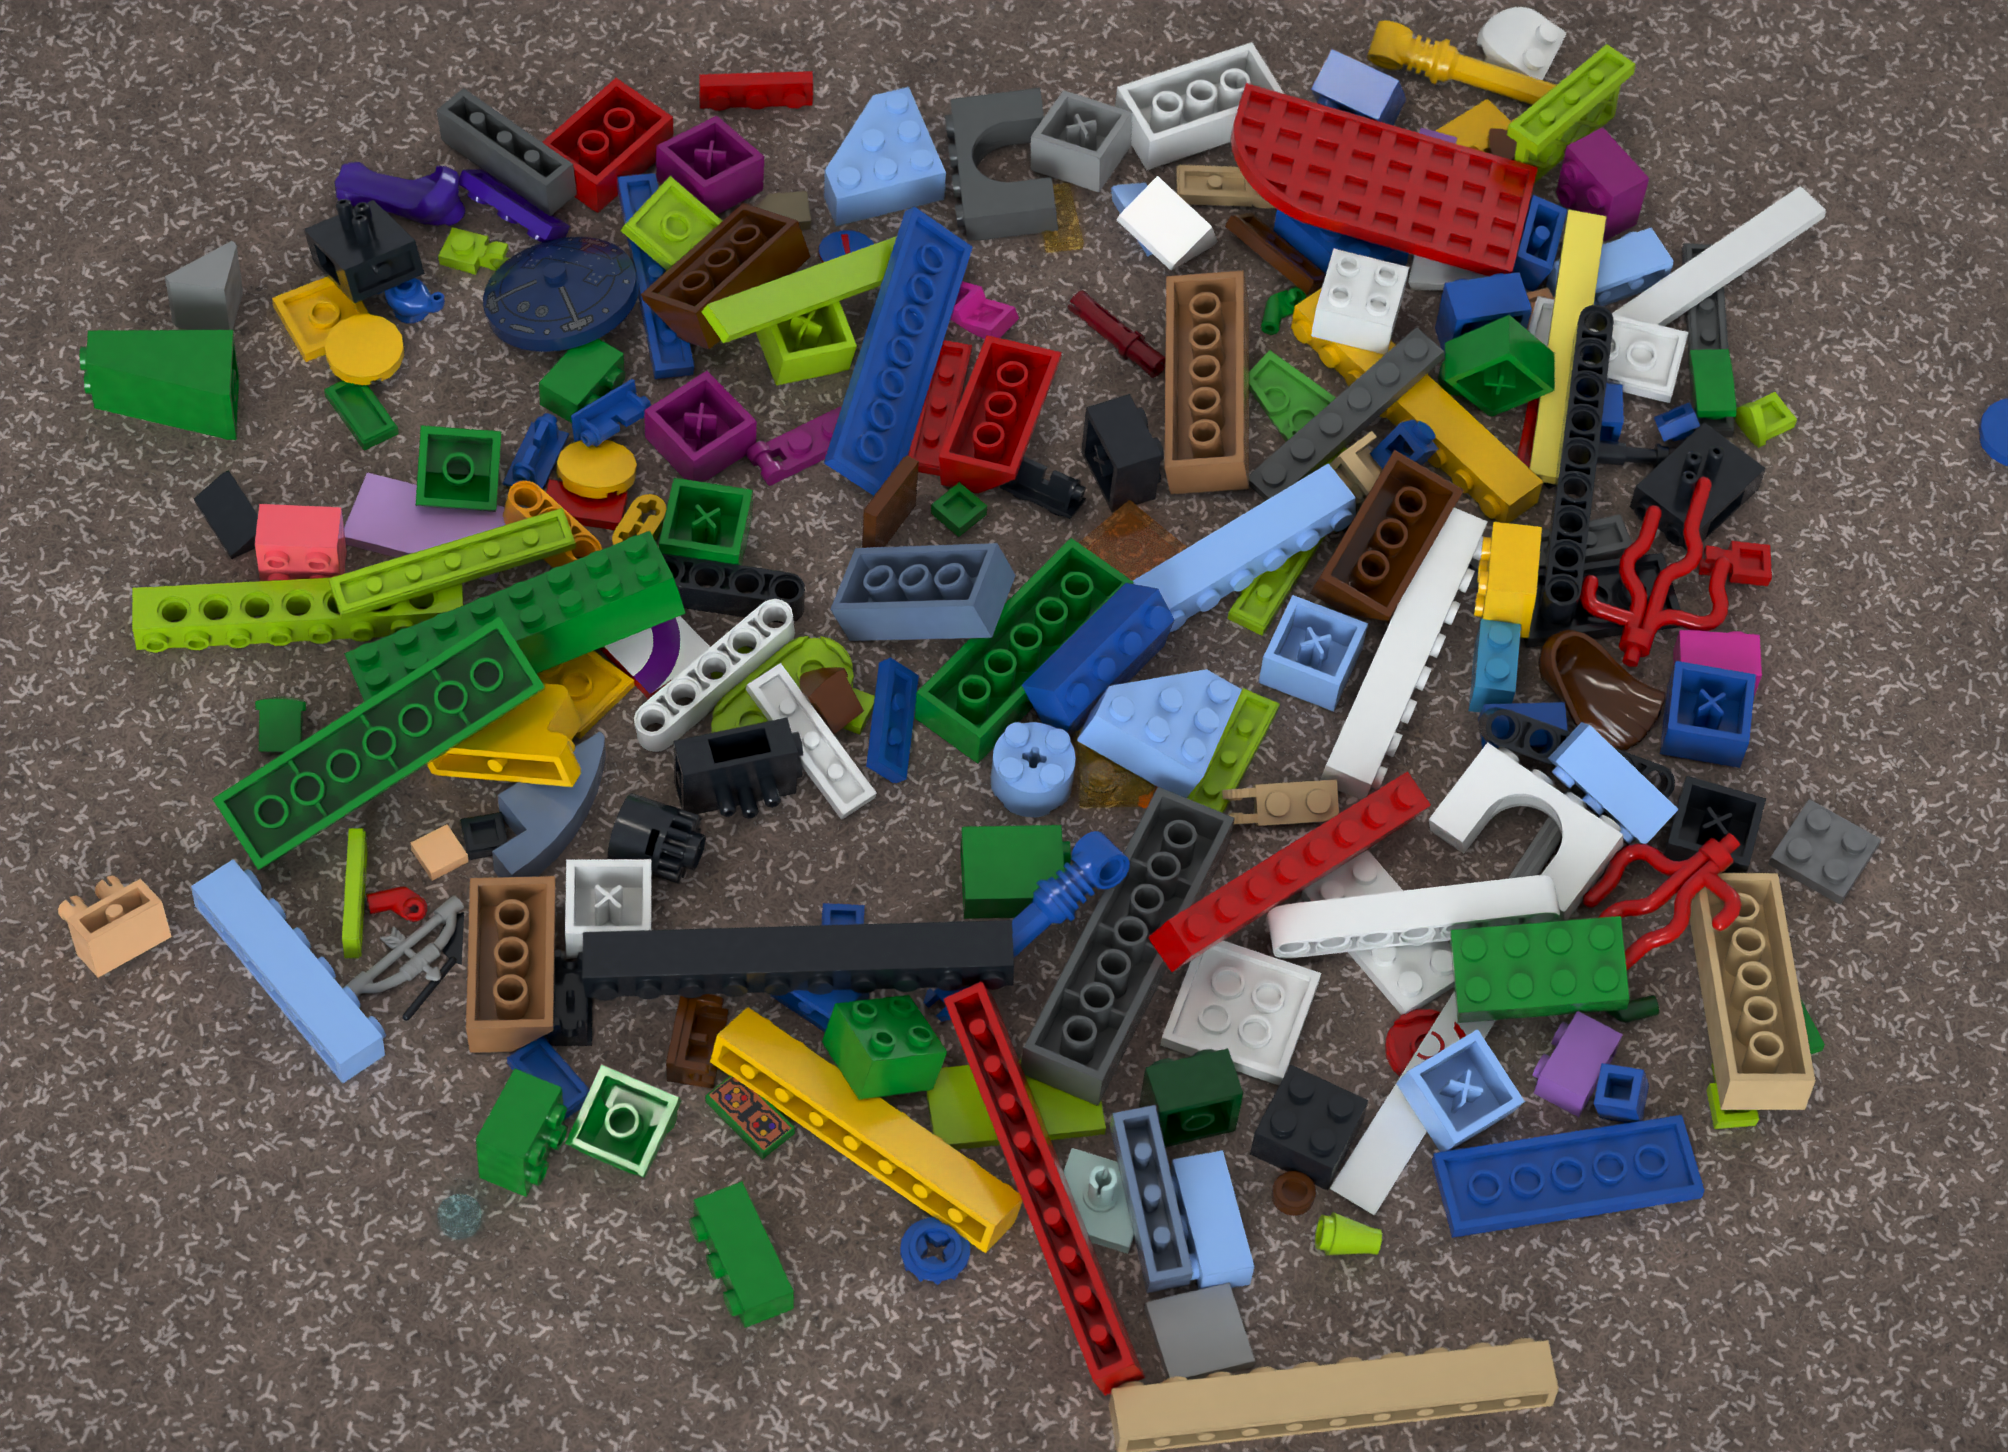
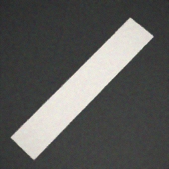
M1454 991L1398 1081L1410 1069L1425 1061L1417 1056L1418 1053L1424 1056H1434L1439 1052L1440 1042L1435 1036L1431 1035L1432 1031L1442 1037L1445 1048L1460 1040L1454 1030V1021L1464 1030L1466 1036L1478 1029L1485 1039L1496 1020L1458 1023ZM1397 1084L1393 1087L1330 1187L1331 1190L1372 1215H1375L1427 1132Z

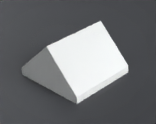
M1158 176L1117 218V221L1169 270H1173L1205 252L1217 242L1212 226Z

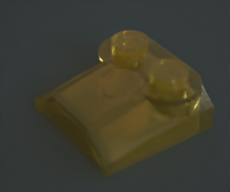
M1082 728L1079 731H1075L1074 743L1079 808L1148 806L1158 787L1078 742L1077 739Z

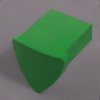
M281 696L255 701V710H259L258 751L286 752L302 742L303 711H306V702L304 700Z

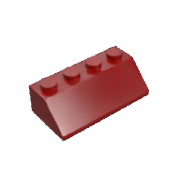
M986 335L939 454L941 485L954 487L960 482L969 491L979 494L1016 478L1062 358V352Z

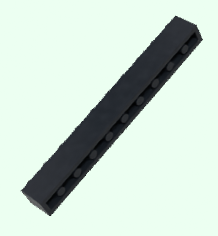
M1012 920L583 932L582 979L585 998L594 997L603 1001L623 996L655 999L661 995H681L685 998H697L703 994H724L729 997H739L746 993L765 992L769 995L781 996L799 990H808L818 995L828 994L833 990H852L857 993H870L875 989H896L900 992H912L918 988H939L944 991H954L961 987L973 986L982 981L988 990H995L1004 986L1014 985Z

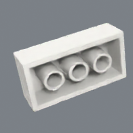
M1251 42L1117 87L1115 107L1132 112L1131 145L1146 170H1150L1231 142L1233 123L1246 83L1283 94L1284 92Z

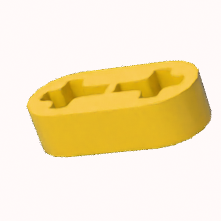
M652 494L637 497L615 529L612 536V546L625 541L635 534L640 535L647 531L651 532L656 541L662 531L666 514V504L663 499ZM650 509L655 510L656 516H648L643 524L642 512L648 513Z

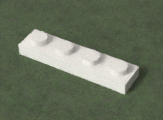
M781 663L747 684L746 691L768 721L787 717L792 733L799 732L803 746V756L799 757L801 766L841 820L876 797V791L811 703L807 701L802 691Z

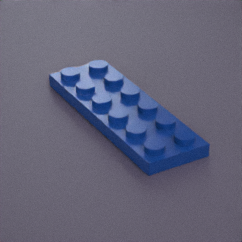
M1682 1115L1437 1152L1432 1157V1165L1452 1238L1701 1199L1705 1191Z

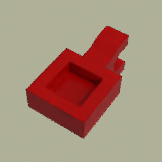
M1731 541L1728 550L1715 546H1705L1704 558L1698 564L1699 575L1711 576L1715 560L1724 556L1730 561L1729 582L1768 587L1772 579L1770 545Z

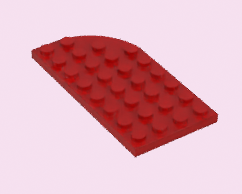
M1245 84L1231 131L1232 152L1247 182L1263 199L1276 209L1306 224L1490 277L1498 273H1512L1538 167L1252 84Z

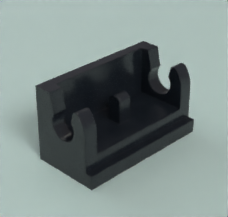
M555 950L553 1031L548 1033L551 1046H592V997L585 998L582 979L583 952L578 953L577 961L567 962L564 961L562 951Z

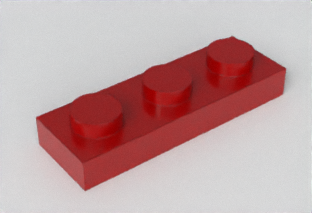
M812 71L699 74L700 109L722 111L727 108L759 110L765 107L786 106L795 109L802 106H813Z

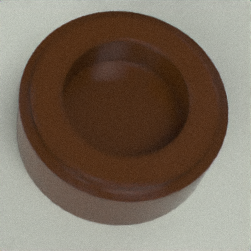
M1297 1171L1281 1174L1275 1180L1272 1189V1201L1275 1207L1282 1213L1291 1216L1302 1215L1309 1211L1313 1206L1316 1196V1188L1313 1181L1304 1173Z

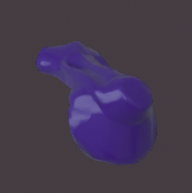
M349 162L341 165L339 176L334 182L338 201L348 199L351 201L352 207H355L359 203H368L374 200L384 211L422 224H445L451 226L458 223L465 216L466 212L465 206L459 197V175L455 170L447 166H437L434 173L416 180H410L374 172L361 162Z

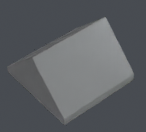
M232 240L165 276L172 323L176 328L189 330H233L243 294L237 245Z

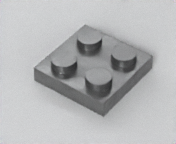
M1809 799L1772 854L1768 864L1841 905L1878 848L1881 839Z

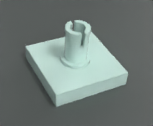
M1071 1148L1063 1172L1091 1242L1128 1254L1134 1233L1118 1162Z

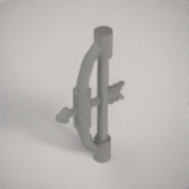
M454 895L451 896L434 911V916L407 938L393 926L390 936L380 937L381 941L393 950L367 972H360L345 986H348L357 997L366 993H380L398 986L406 980L411 981L422 970L427 973L425 976L427 980L439 981L441 979L440 968L437 966L432 968L430 964L441 955L440 952L455 931L457 913L464 908L460 899ZM440 923H446L434 943H429L417 954L411 949ZM403 954L410 958L409 961L399 968L398 973L373 983L372 980Z

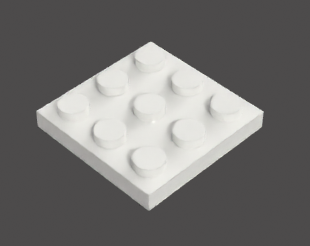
M1221 941L1191 960L1164 1030L1160 1046L1190 1056L1204 1049L1218 1051L1228 1048L1237 1072L1280 1085L1288 1070L1320 982L1321 973L1226 941Z

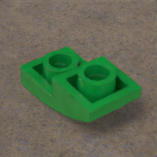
M1729 349L1690 350L1689 366L1693 380L1692 397L1697 418L1706 417L1716 420L1723 417H1736L1735 387Z

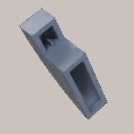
M601 732L575 747L574 754L580 765L581 774L573 787L517 782L498 794L499 812H502L503 820L517 835L492 851L494 872L498 877H538L573 840L588 816L598 793L606 759L605 736Z

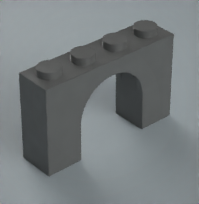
M1041 88L950 99L952 114L945 115L947 137H955V144L948 145L950 165L951 167H958L959 174L952 175L954 197H962V204L955 205L957 226L958 228L965 227L967 241L1058 231L1052 177L1016 182H1000L986 177L977 169L981 160L995 149L1009 145L1031 143V135L1044 118Z

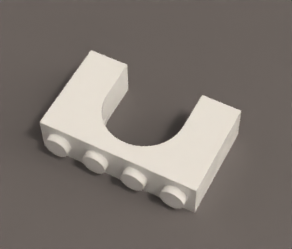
M1487 742L1429 818L1430 831L1464 854L1487 823L1499 812L1517 806H1527L1543 811L1559 827L1562 834V842L1557 854L1541 875L1553 878L1561 916L1560 921H1566L1583 901L1585 893L1595 885L1605 872L1610 860L1623 848L1621 828L1609 817L1601 815L1598 818L1586 810V803L1577 795L1571 792H1567L1564 795L1552 786L1553 781L1543 772L1537 769H1533L1531 772L1520 765L1519 758L1509 749L1501 746L1497 749Z

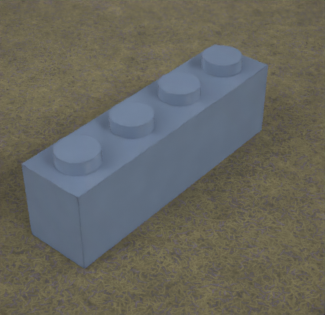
M1152 1105L1112 1113L1110 1130L1146 1292L1151 1293L1190 1285L1193 1271L1156 1106Z

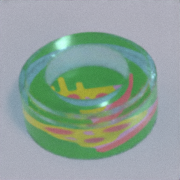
M465 1194L449 1196L438 1208L439 1227L450 1238L465 1239L471 1237L481 1226V1207L471 1196Z

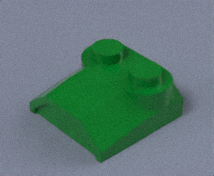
M601 1065L565 1144L594 1159L627 1173L645 1178L666 1134L676 1124L677 1111L682 1100L673 1094Z

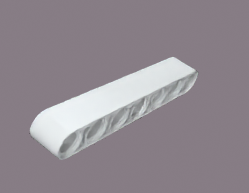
M1545 875L1292 903L1272 908L1267 914L1273 953L1276 957L1283 959L1450 940L1451 930L1561 920L1553 878Z

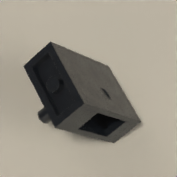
M341 199L336 203L338 215L304 229L314 263L353 303L362 301L425 274L416 241L374 200L368 203H359L352 208L350 200Z
M1704 423L1636 485L1630 508L1643 521L1647 508L1652 505L1658 506L1662 512L1658 529L1664 533L1671 544L1681 546L1687 550L1683 529L1697 480L1701 477H1707L1712 483L1699 528L1703 542L1759 490L1766 468Z
M787 717L673 741L674 784L682 810L694 814L719 810L722 816L730 817L737 811L736 806L740 805L743 817L748 819L754 818L759 813L756 802L764 800L767 807L773 808L781 803L780 797L796 794L797 778L803 777L799 758L803 756L801 737L799 732L792 733Z

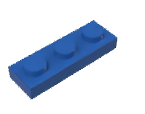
M890 657L879 662L866 767L892 783H899L907 779L919 675Z

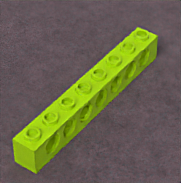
M329 578L132 588V629L136 650H146L153 653L162 652L167 648L186 647L190 650H203L208 646L228 645L232 648H244L249 644L259 643L284 646L290 642L311 641L316 644H324L335 639H352L364 642L371 640L373 637H386L400 629L411 627L440 613L463 606V583L379 608L387 609L385 611L373 610L343 620L340 614L335 613L339 610L329 585ZM419 607H428L426 609H417ZM297 613H305L304 615L295 616ZM257 615H264L263 617H260V618H253L254 616H257ZM222 617L219 620H212L213 618ZM177 619H180V620H181V621H178V622H171V621L177 620Z

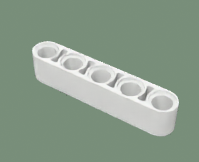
M779 599L765 601L641 705L634 716L637 738L640 745L652 752L663 751L670 747L673 741L678 740L709 714L726 693L784 645L792 641L795 629L791 607ZM776 620L784 622L779 628L767 626L768 623ZM743 646L754 648L752 652L747 654L737 652ZM716 671L724 674L721 678L715 680L706 677L708 674ZM684 697L693 699V702L688 705L676 704L677 700ZM653 723L663 725L658 731L650 732L645 730L648 725Z

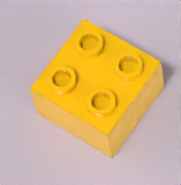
M1493 522L1491 537H1483L1474 616L1481 617V619L1521 624L1520 637L1523 638L1529 637L1535 605L1542 527Z

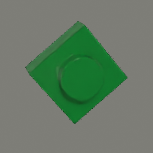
M959 482L931 504V514L956 536L960 537L987 515V505Z

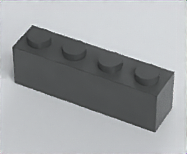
M466 89L460 90L437 109L440 135L443 142L547 215H553L577 195L574 168L570 161Z

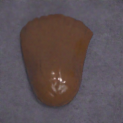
M1564 630L1551 636L1543 645L1538 660L1540 677L1557 694L1561 702H1565V708L1576 727L1581 722L1589 724L1612 747L1619 750H1628L1645 738L1647 732L1650 731L1661 714L1666 697L1665 692L1635 679L1596 640L1584 633L1575 630Z

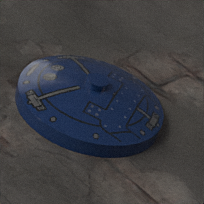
M591 237L559 238L531 246L502 264L486 285L483 295V307L491 330L505 343L529 351H560L590 343L617 327L628 316L636 303L639 293V282L631 258L618 246Z

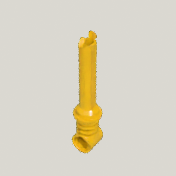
M1383 20L1378 22L1367 54V59L1381 68L1400 70L1403 65H1407V71L1411 72L1412 67L1416 68L1415 73L1419 75L1421 70L1425 71L1424 76L1428 77L1430 82L1435 85L1437 80L1446 82L1453 79L1531 105L1535 104L1556 86L1537 78L1459 54L1455 46L1449 45V39H1444L1440 42L1435 41L1433 45L1430 44V38H1426L1425 42L1421 41V35H1418L1417 39L1412 38V30L1393 21Z

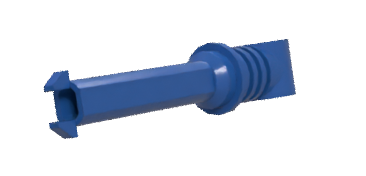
M1093 831L1084 835L1072 850L1071 860L1073 864H1064L1063 867L1066 871L1058 870L1055 873L1058 877L1056 880L1050 877L1048 880H1039L1036 883L1039 888L1033 892V902L1012 920L1014 958L1051 924H1062L1066 919L1072 922L1075 919V911L1079 908L1077 902L1080 901L1084 904L1087 901L1085 898L1086 894L1092 897L1095 894L1092 890L1094 887L1098 890L1110 889L1126 877L1130 866L1129 859L1105 834L1100 831ZM961 987L954 991H944L939 988L933 991L929 988L926 992L924 1004L929 1008L939 999L945 1004L943 998L968 987ZM947 1007L936 1015L941 1022L951 1020Z

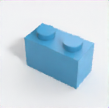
M1481 619L1474 644L1468 711L1481 712L1484 704H1512L1516 691L1521 624Z

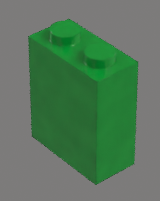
M1062 825L962 827L960 859L964 919L1015 918L1033 902V892L1039 888L1036 884L1039 880H1048L1050 877L1056 880L1058 877L1055 873L1058 870L1065 872L1063 865L1071 863L1070 841L1062 840Z

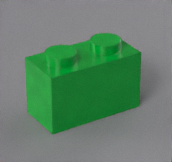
M600 339L569 349L539 382L540 405L572 423V414L623 384L626 377L624 353Z

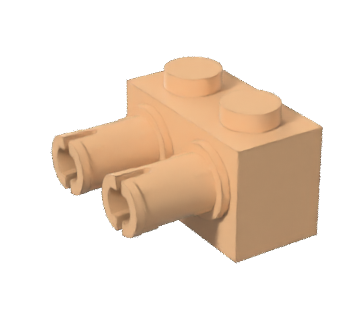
M108 876L106 878L111 886L103 879L96 885L95 894L100 899L99 902L87 907L79 896H72L70 900L74 907L67 900H64L59 905L58 914L68 923L77 955L98 978L172 937L162 901L142 879L124 887L116 876Z

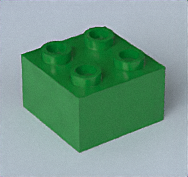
M1507 315L1445 342V381L1486 415L1493 417L1555 391L1554 352L1514 318Z
M673 478L659 540V550L664 554L742 565L753 517V490Z
M910 995L835 1003L822 1040L823 1045L858 1099L933 1090L947 1050Z
M514 1068L475 1139L479 1178L524 1197H527L533 1184L536 1186L541 1185L549 1167V1162L546 1160L551 1150L555 1149L558 1151L561 1148L568 1132V1126L564 1125L567 1107L563 1105L562 1087Z

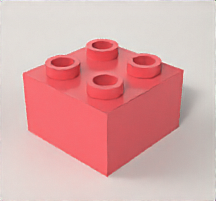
M259 504L255 551L260 581L332 578L344 574L347 550L341 507Z

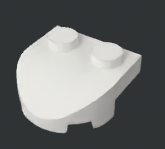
M1513 7L1499 12L1481 28L1477 38V45H1482L1486 56L1484 62L1543 80L1567 33L1533 9Z

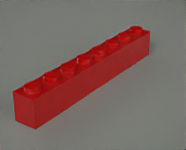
M1407 771L1170 918L1152 933L1148 939L1170 971L1174 972L1263 916L1272 908L1279 906L1398 831L1419 816L1431 804Z

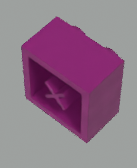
M716 115L656 146V178L662 185L671 176L710 211L718 215L763 191L765 156Z
M1602 127L1567 145L1556 193L1558 200L1566 208L1606 216L1603 235L1604 242L1637 224L1649 177Z
M708 371L700 374L644 410L645 438L686 480L699 482L709 480L746 456L747 450L756 443L757 421Z

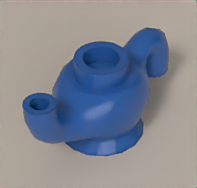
M417 278L384 291L386 301L393 309L395 317L407 324L416 323L423 320L428 313H436L442 310L445 303L443 293L435 292L431 295L424 283Z

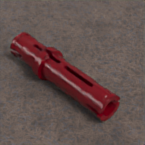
M1084 290L1077 292L1070 300L1072 304L1068 305V310L1081 318L1088 326L1118 349V354L1123 359L1128 360L1129 358L1151 378H1155L1165 369L1166 357L1152 348L1145 341L1143 334L1138 330L1134 332Z

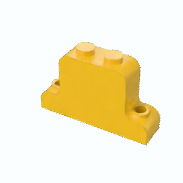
M543 683L545 690L427 764L430 772L438 776L573 787L581 774V768L574 754L575 745L572 739L581 726V719L568 689L563 685Z

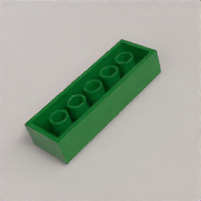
M1070 538L1005 603L992 638H970L916 692L915 719L978 764L995 747L997 740L1005 732L1006 727L1014 722H1020L1033 708L1022 684L1125 583L1134 584V582Z

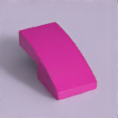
M964 281L961 283L950 320L968 332L984 339L986 335L1001 338L1019 319L1014 306L986 299L981 286Z

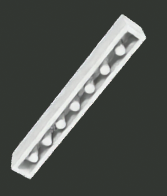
M1453 508L1398 603L1321 777V780L1337 779L1338 791L1362 800L1368 796L1371 788L1374 790L1380 788L1388 768L1381 766L1385 755L1394 757L1403 736L1396 732L1400 721L1406 724L1409 723L1417 701L1410 698L1415 688L1423 691L1432 668L1425 666L1429 655L1435 658L1439 655L1446 635L1441 634L1440 630L1444 623L1452 625L1461 604L1454 601L1458 590L1466 593L1475 573L1474 570L1468 568L1472 558L1478 561L1481 559L1482 535L1487 521Z

